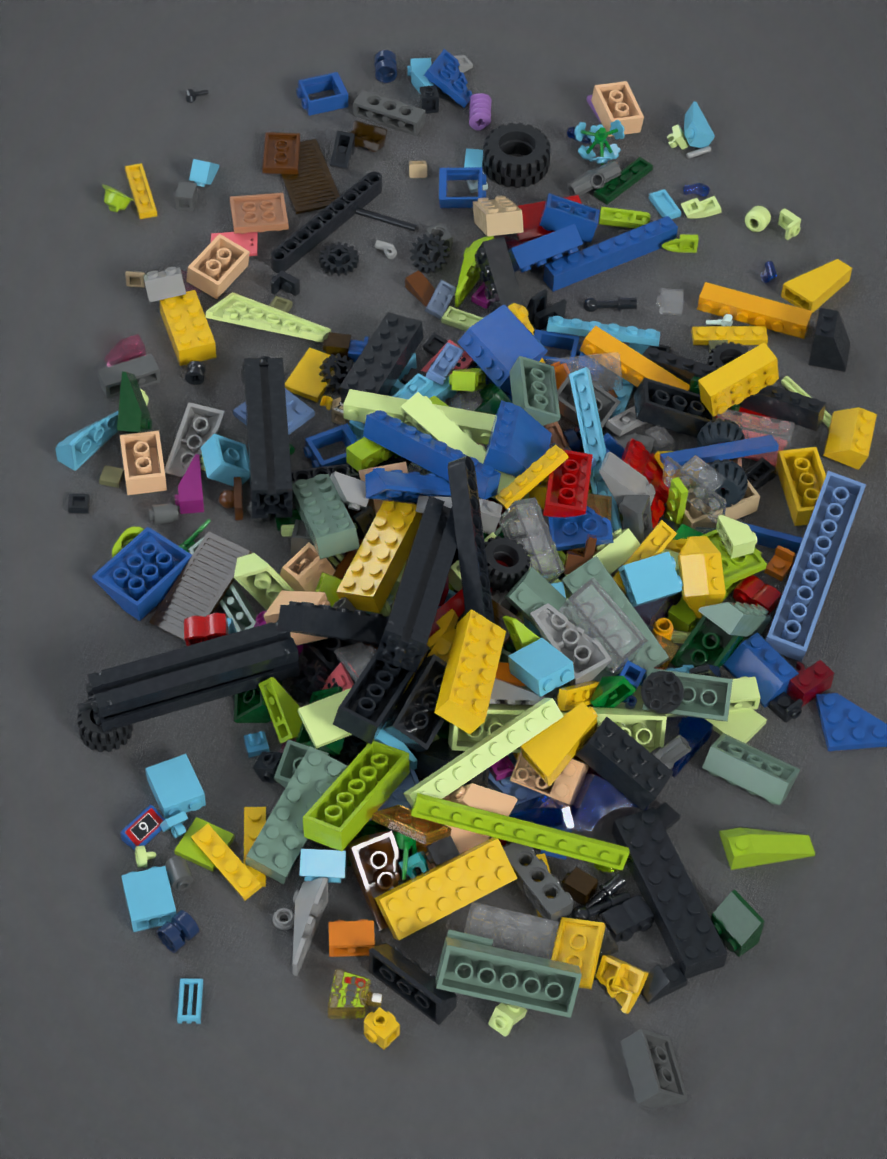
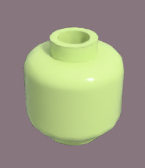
M763 206L753 207L745 216L746 227L752 232H761L771 220L770 212Z

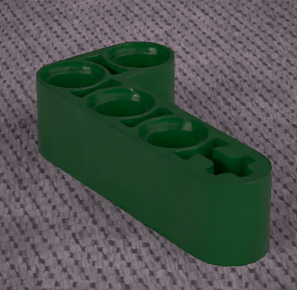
M489 383L478 393L484 402L474 411L496 415L501 400L513 402L501 388Z

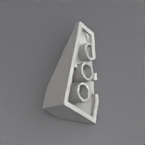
M547 603L530 613L543 639L573 661L575 679L569 681L571 686L593 680L612 661L599 641L593 640L585 634L583 629L576 627L568 621L566 616Z
M325 877L303 882L300 890L297 889L293 897L295 916L292 965L293 975L295 976L300 971L328 903V878Z

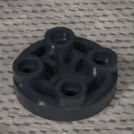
M657 671L650 674L643 681L641 687V698L644 705L650 711L657 714H668L675 711L682 703L684 697L682 682L670 671Z

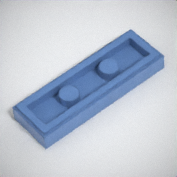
M447 342L425 377L443 385L462 357L464 350Z

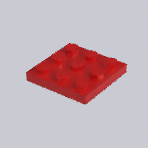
M631 438L627 442L621 460L645 476L649 484L651 483L654 486L655 496H658L665 504L668 501L670 480L656 461L655 454L646 450L640 441Z

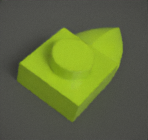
M680 234V238L667 241L661 247L672 252L697 253L699 238L698 235Z

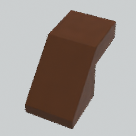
M587 535L583 554L567 550L563 568L564 574H570L593 558L597 541L596 535Z

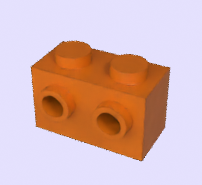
M360 919L357 921L336 920L329 922V957L369 956V950L375 947L374 921Z

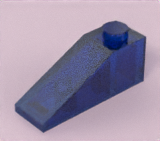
M684 716L678 725L680 728L679 735L687 740L691 751L674 763L673 774L671 775L674 778L711 737L713 724L704 718Z

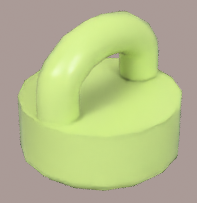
M144 845L136 846L135 858L137 867H147V860L155 858L156 853L153 851L146 852Z

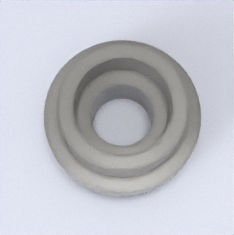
M281 908L274 913L273 924L277 929L288 930L294 925L295 915L289 909ZM281 919H287L288 921H286V922H281L280 920H281Z

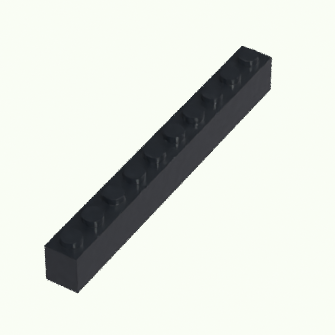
M648 347L642 354L689 385L693 376L703 378L718 369L708 364H702L692 359H686L673 353L658 350L657 348ZM772 385L764 387L757 394L750 395L740 403L742 408L817 431L823 422L826 402L816 398H810Z

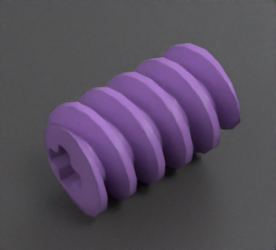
M476 93L470 97L469 125L477 131L484 129L491 123L492 99L484 93Z

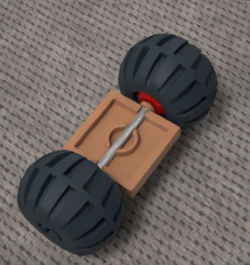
M720 418L716 419V421L708 422L701 428L697 437V447L743 440L745 435L735 422H731L728 419L723 421ZM742 457L728 460L723 459L722 461L718 459L714 460V462L702 464V471L698 478V490L701 497L708 504L716 505L718 508H722V506L727 508L737 504L744 497L748 487V480L742 469Z

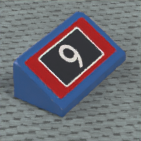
M149 805L121 831V840L135 851L136 846H145L162 830L160 824L165 819L154 806Z

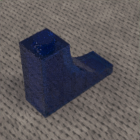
M587 774L566 821L572 824L570 828L580 833L583 830L591 832L600 818L614 809L622 807L641 809L608 781L596 775Z
M544 794L515 805L509 815L512 818L551 828L567 830L575 827L569 806Z

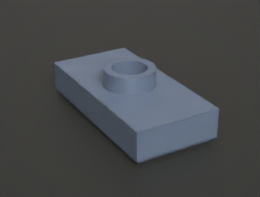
M440 280L425 311L441 319L457 288Z

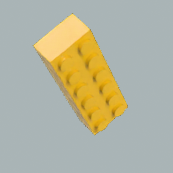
M383 501L336 591L339 599L346 597L357 610L381 612L409 556L423 515L415 511L416 504Z
M472 609L457 623L434 712L468 734L473 733L485 722L506 631Z
M492 837L381 894L375 900L394 939L401 940L518 878L499 839Z

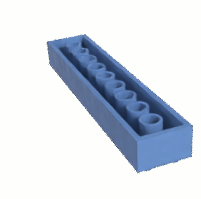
M831 471L827 472L766 637V641L779 654L802 662L866 484Z

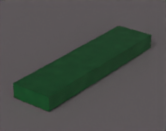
M639 157L624 168L620 176L606 182L601 188L595 190L593 196L604 204H609L651 172L653 165Z

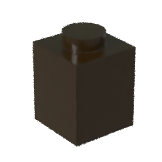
M329 332L328 339H324L323 351L334 356L340 353L341 358L346 355L347 361H349L348 351L351 335Z
M575 867L571 873L568 872L562 880V884H564L563 890L568 892L574 901L584 906L596 893L598 880Z

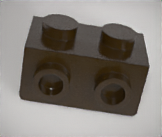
M357 120L354 121L353 129L350 133L355 134V147H365L368 151L376 152L385 146L387 129Z

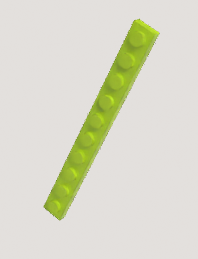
M417 793L411 810V816L618 870H623L630 853L628 847Z

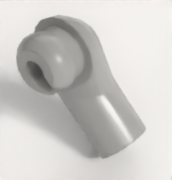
M380 240L376 241L375 249L384 251L389 259L396 257L397 250L393 244Z

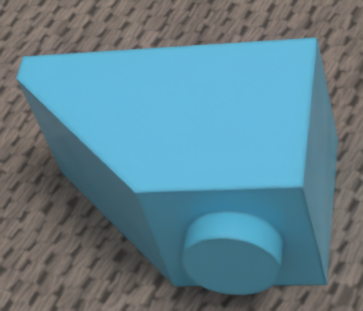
M193 159L189 180L195 181L194 183L201 187H205V184L211 185L220 165Z

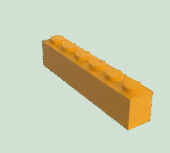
M707 282L703 286L697 310L722 317L725 314H730L733 316V320L754 326H766V329L802 339L805 338L812 315L810 310Z
M597 326L590 331L582 343L581 352L636 387L640 385L643 378H648L683 390H690L689 384Z

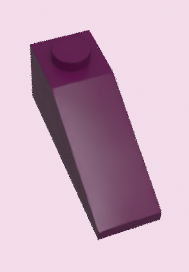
M195 454L178 485L179 494L175 495V505L180 506V514L204 512L199 454Z

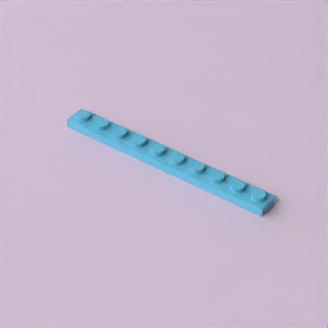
M585 367L570 373L569 378L584 453L593 454L597 464L591 468L590 474L596 513L611 521L612 532L614 533L619 528L622 529L617 502L599 473L607 452L590 370Z

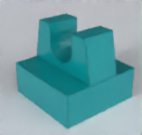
M424 851L408 858L407 874L411 879L418 876L415 871L416 867H419L422 873L429 870ZM403 861L399 862V865H400L401 869H402Z

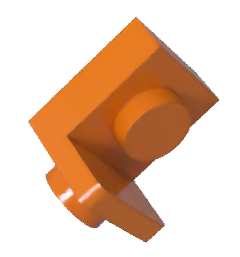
M778 545L775 555L766 566L764 573L783 581L793 566L796 554Z

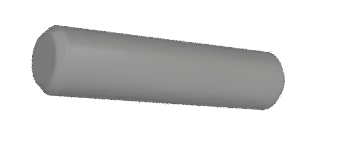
M707 146L688 152L686 157L690 159L711 152V147Z

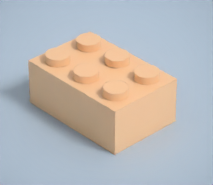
M628 82L595 85L591 101L606 132L610 131L611 122L619 120L624 126V134L641 132L644 116Z
M219 234L188 266L187 282L218 299L248 266L250 251Z
M159 431L120 435L127 495L167 491Z

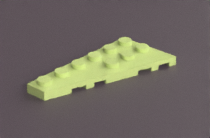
M233 292L208 309L205 318L316 342H323L324 339L328 338L329 332H331V329Z

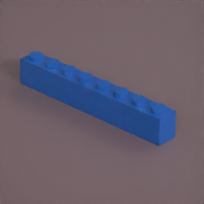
M669 216L625 232L545 264L543 280L554 292L663 248L661 247L663 243L676 239L678 226Z
M377 410L366 415L363 437L449 481L448 463L467 456L462 451L447 446L445 442L438 441L432 438L431 435L418 431L416 427L409 426L400 419L387 415L385 411ZM471 457L475 465L479 497L488 499L497 495L501 473L494 470L493 467L478 462L476 458Z

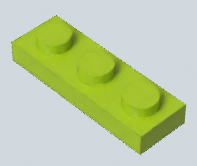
M679 477L671 479L664 515L665 518L681 525L689 491Z

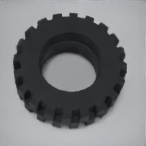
M523 123L500 125L498 129H493L485 138L483 145L484 170L492 180H496L495 182L500 185L504 184L505 187L515 186V188H520V186L529 187L530 184L534 185L539 180H542L549 170L550 142L546 135L541 133V130L533 128L532 125H523ZM508 154H522V155H525V156H522V157H514V156H510V155H508Z

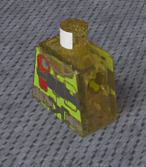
M335 969L328 1004V1018H365L367 1006L381 1007L383 994L370 992L371 980L369 978Z

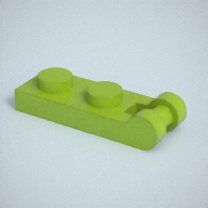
M601 207L599 224L636 229L648 224L651 215L648 212Z

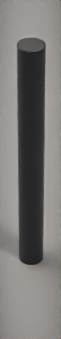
M358 208L355 214L414 232L417 228L416 224L362 208Z

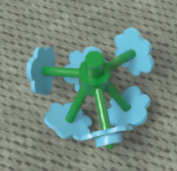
M619 120L611 122V128L608 132H606V129L601 124L597 126L592 125L589 131H585V122H580L575 127L574 134L576 140L582 141L585 134L591 139L592 144L590 147L581 145L578 149V153L583 159L604 165L609 160L616 159L619 156L618 153L621 149L617 144L609 145L606 140L607 136L611 134L616 140L624 138L625 129ZM596 144H600V157L595 158L596 154L592 149Z

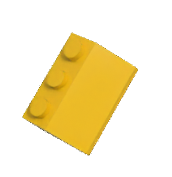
M860 407L834 411L823 456L859 470L869 456L877 414Z

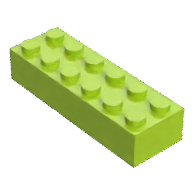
M373 741L372 744L368 743L303 816L304 837L343 851L410 773L409 753L377 741Z

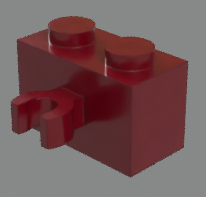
M821 660L805 669L801 662H798L796 668L799 670L797 671L799 674L789 681L787 695L795 702L801 699L803 707L815 699L816 694H822L831 688L835 673Z

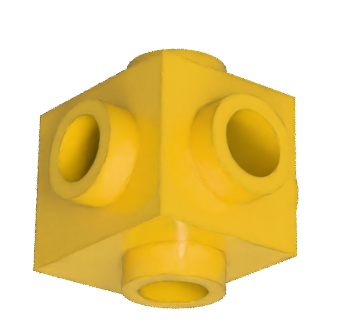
M379 1007L375 1012L372 1011L365 1017L364 1035L371 1043L375 1042L385 1050L400 1035V1024L389 1011L385 1012Z

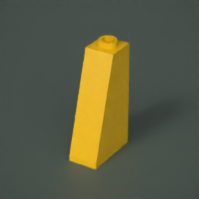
M839 259L831 261L785 282L781 297L794 306L810 310L813 313L849 282L852 267Z
M584 702L521 746L522 756L548 786L553 784L597 728L598 715L591 706L587 707Z

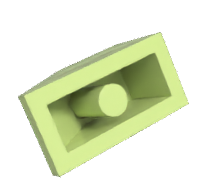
M719 515L716 530L731 559L754 553L757 537L751 531L749 525L724 515Z

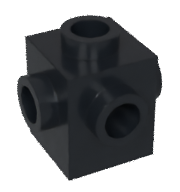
M261 752L253 769L262 782L278 783L274 780V776L283 753Z

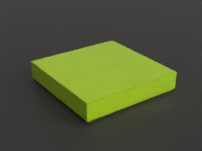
M196 817L175 848L174 853L213 872L216 867L192 841L191 836L206 824H209L229 847L235 839V834Z

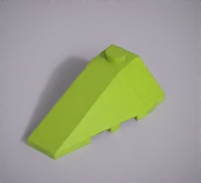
M494 236L478 239L465 249L455 293V307L458 308L480 279V266L476 264L474 256L483 241L492 240Z
M742 827L719 831L731 870L815 856L809 835Z

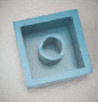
M213 434L200 447L207 478L233 487L234 477H241L242 484L250 478L249 458L245 444Z
M301 849L299 876L305 877L304 881H313L314 879L325 877L328 878V883H341V879H346V851Z

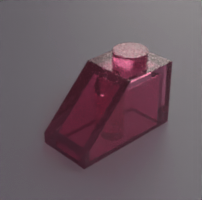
M139 334L120 339L104 358L108 367L146 355L145 345Z

